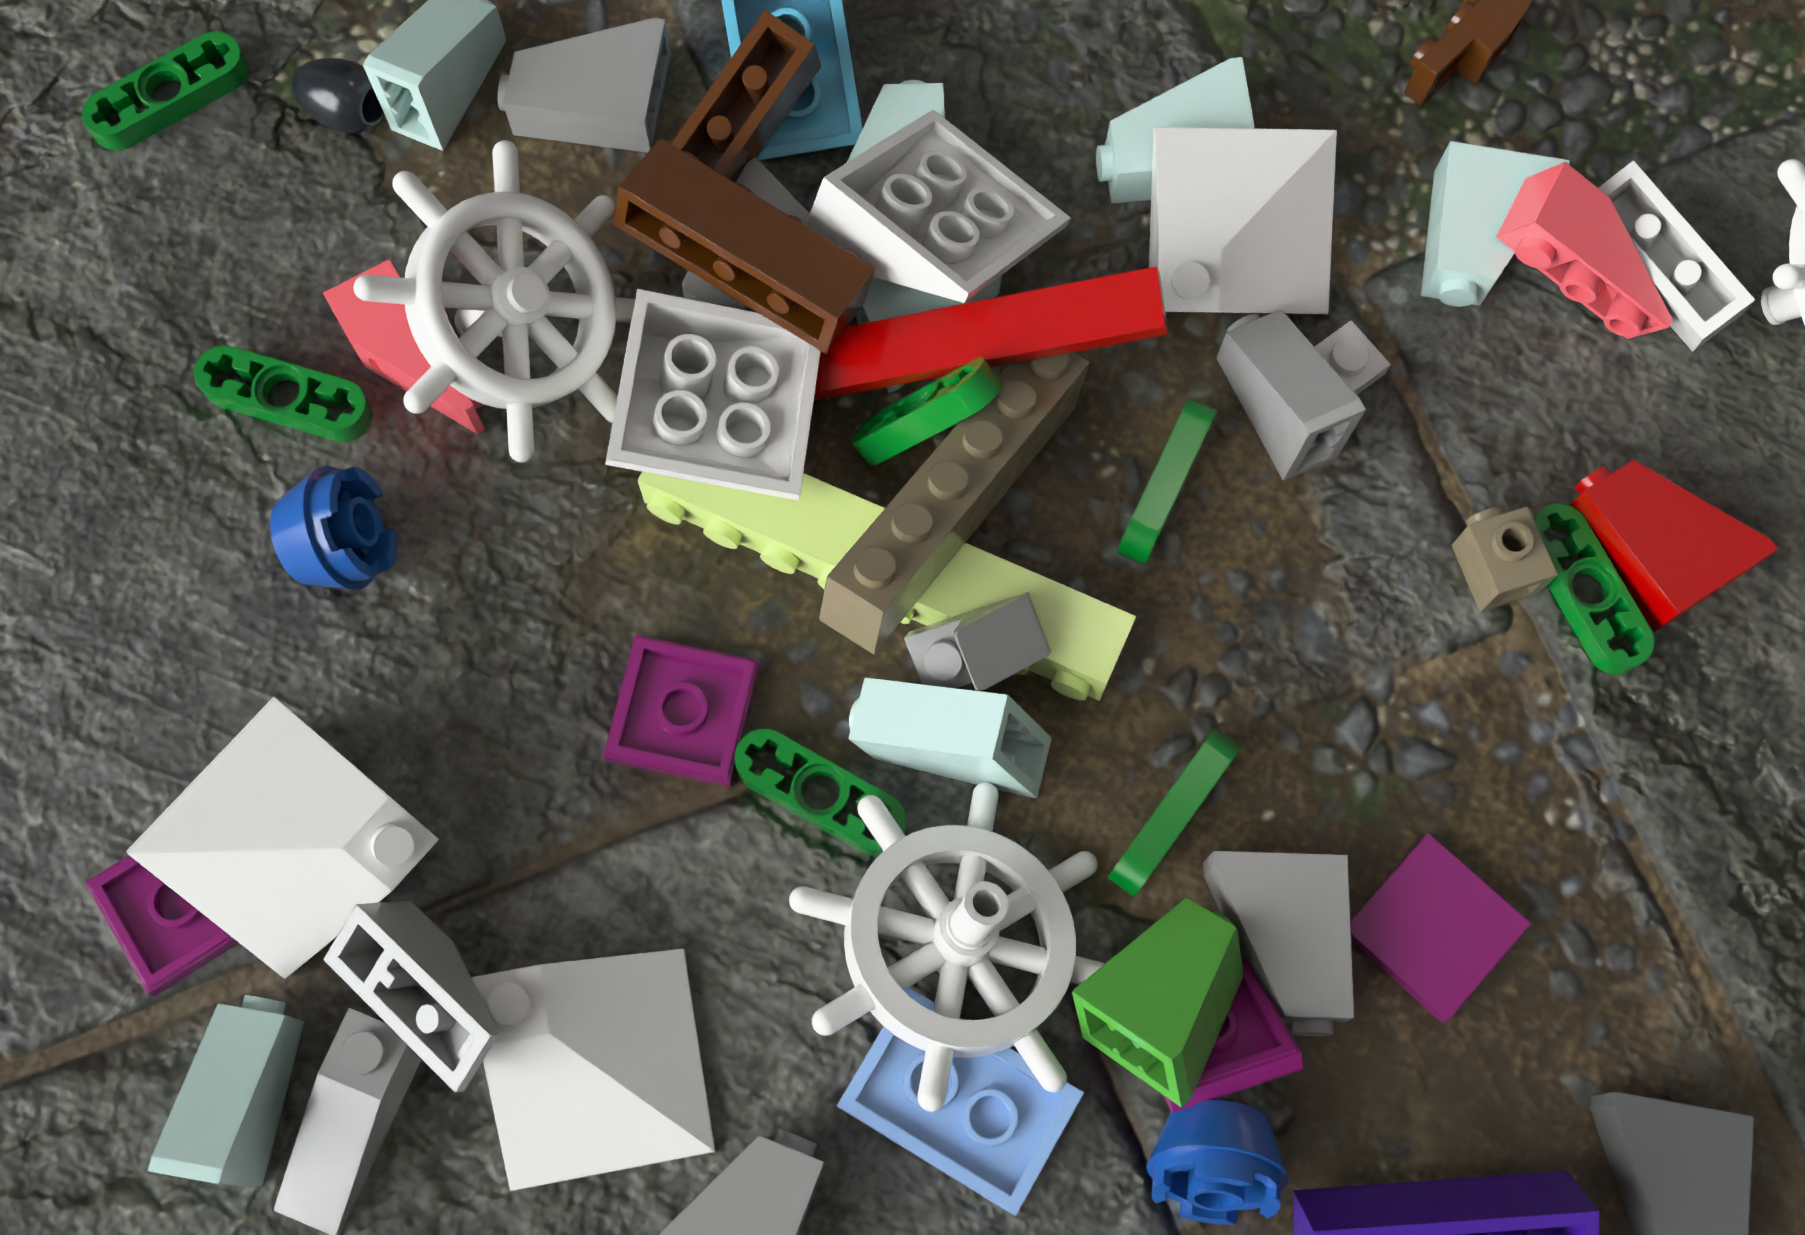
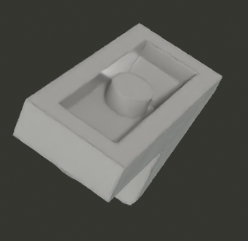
M1029 592L909 631L904 637L921 683L923 685L959 688L973 683L976 691L985 690L1042 660L1051 653Z

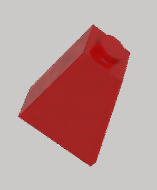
M1635 460L1630 461L1613 473L1604 465L1586 476L1575 485L1574 488L1579 493V496L1569 505L1577 509L1585 517L1627 590L1654 632L1744 575L1778 550L1770 538Z

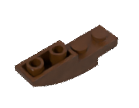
M1463 0L1459 10L1446 27L1448 32L1439 41L1430 37L1412 57L1409 66L1414 71L1404 93L1422 106L1457 71L1476 85L1496 63L1510 43L1532 0Z

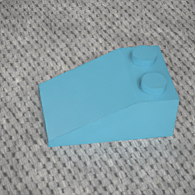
M721 0L731 57L764 10H766L816 45L822 66L757 159L762 161L855 145L863 128L842 0Z

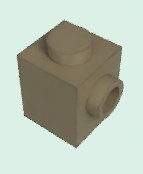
M1497 506L1471 516L1466 520L1467 527L1451 545L1480 612L1537 595L1558 575L1528 506L1504 513L1501 506Z

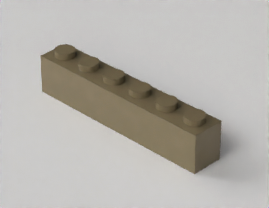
M1072 352L1009 364L998 376L1003 383V387L998 395L980 411L960 421L827 575L819 620L874 655L1075 409L1090 362Z

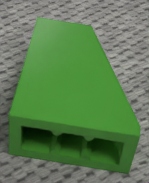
M1186 897L1072 991L1083 1039L1182 1108L1191 1100L1244 976L1237 927L1223 914L1215 911L1210 912Z

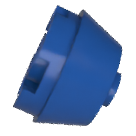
M321 466L279 498L274 504L270 517V532L273 546L284 569L299 583L360 590L367 587L378 573L390 570L393 567L397 553L396 528L392 527L384 530L381 514L374 501L375 498L382 497L384 494L376 481L366 471L359 467L340 470L332 466Z
M1224 1099L1205 1100L1193 1107L1175 1113L1170 1111L1146 1167L1148 1174L1153 1178L1152 1199L1155 1203L1167 1201V1198H1170L1180 1203V1217L1212 1224H1237V1212L1239 1210L1260 1208V1214L1264 1215L1267 1219L1273 1217L1280 1210L1281 1190L1288 1183V1174L1267 1116L1250 1106Z

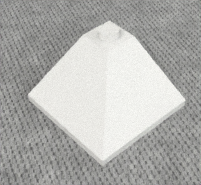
M932 109L825 176L806 225L840 247L854 251L863 261L875 267L873 275L875 278L965 303L1067 227L1071 217Z
M1153 128L1149 268L1157 266L1159 270L1165 312L1273 313L1282 310L1287 314H1328L1337 130Z
M637 289L605 465L798 501L801 493L820 350L759 313Z
M273 697L126 852L286 979L338 936L356 904L380 902L396 888L439 839L280 701Z
M684 949L541 964L472 977L499 1032V1036L484 1058L483 1063L510 1191L716 1152Z

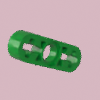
M218 31L202 34L91 95L82 108L83 123L102 147L115 151L130 148L240 87L248 76V62L237 41L229 34ZM220 56L226 64L216 69L210 61ZM192 69L199 79L194 84L186 73ZM169 80L181 83L180 91L174 98L168 101H155L152 99V92L160 83ZM137 99H140L146 108L141 113L133 102ZM117 113L121 122L110 126L107 117Z
M226 345L216 346L204 352L194 367V379L197 386L211 403L224 409L338 442H348L359 438L368 430L372 422V407L357 384L343 378ZM233 367L242 380L252 383L251 392L244 383L234 380H225L220 387L214 378L217 374L227 375ZM282 381L298 383L300 391L293 403L284 407H275L268 403V394L274 385ZM316 394L323 404L335 408H341L345 400H348L354 411L352 414L341 413L337 421H335L325 407L315 404Z
M976 358L880 410L854 432L850 442L870 466L877 465L974 415L998 395L1003 387V383L984 358Z
M1188 398L1116 553L1144 566L1146 565L1217 413L1216 409Z
M1551 504L1544 507L1533 520L1558 574L1547 585L1588 657L1598 669L1611 675H1623L1633 671L1644 663L1653 652L1654 636L1651 628L1585 517L1577 509L1566 504ZM1549 527L1554 531L1563 528L1568 538L1563 543L1559 540L1549 542L1545 538L1544 533ZM1577 554H1581L1582 559L1575 561L1568 569H1562L1560 564L1567 558L1572 560ZM1587 574L1598 580L1603 589L1602 601L1597 604H1589L1580 600L1573 591L1572 581L1574 576ZM1612 607L1616 614L1609 620L1605 618L1598 625H1595L1593 619L1600 617ZM1614 636L1616 638L1627 636L1632 646L1626 651L1620 649L1613 652L1609 647L1608 641Z
M1214 728L1107 879L1134 898L1242 746Z
M758 729L745 735L737 745L735 765L741 781L748 788L869 856H879L883 850L876 839L871 840L865 837L866 824L861 819L849 813L845 826L835 822L845 813L849 805L850 794L853 791L862 795L856 801V809H858V803L863 797L868 795L877 796L884 803L903 833H906V813L897 799L783 734L771 729ZM769 746L776 748L775 756L777 763L791 772L794 770L796 760L805 763L794 775L790 793L787 794L780 790L786 784L785 776L766 768L760 776L753 774L755 767L753 760L749 757L753 750L763 754ZM815 776H827L833 779L840 789L838 800L827 809H813L802 798L803 786L809 779Z

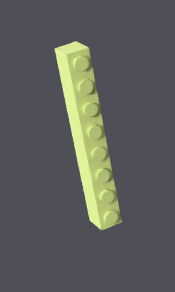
M642 472L637 480L644 503L647 504V509L658 518L672 524H680L682 519L704 528L703 533L715 543L730 549H737L739 544L761 553L760 558L776 570L793 574L798 569L818 578L817 582L823 589H825L827 575L885 509L803 473L801 493L798 501L648 472ZM965 543L900 622L909 624L912 619L927 626L1029 592L1051 653L1049 656L1016 674L1025 675L1029 670L1052 680L1051 686L1067 697L1076 700H1086L1087 696L1100 701L1136 616Z

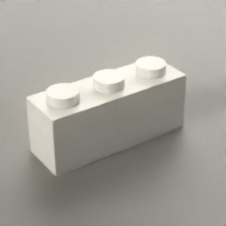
M1634 160L1599 187L1602 192L1611 198L1673 319L1670 325L1671 328L1692 352L1743 315L1755 301L1753 296Z

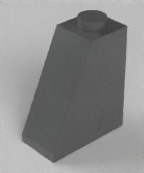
M1620 1092L1591 1096L1590 1110L1634 1235H1748L1754 1116Z

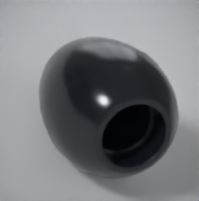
M339 58L317 59L300 66L293 75L292 92L298 104L315 120L333 130L346 133L365 132L376 126L384 116L364 66L355 61Z

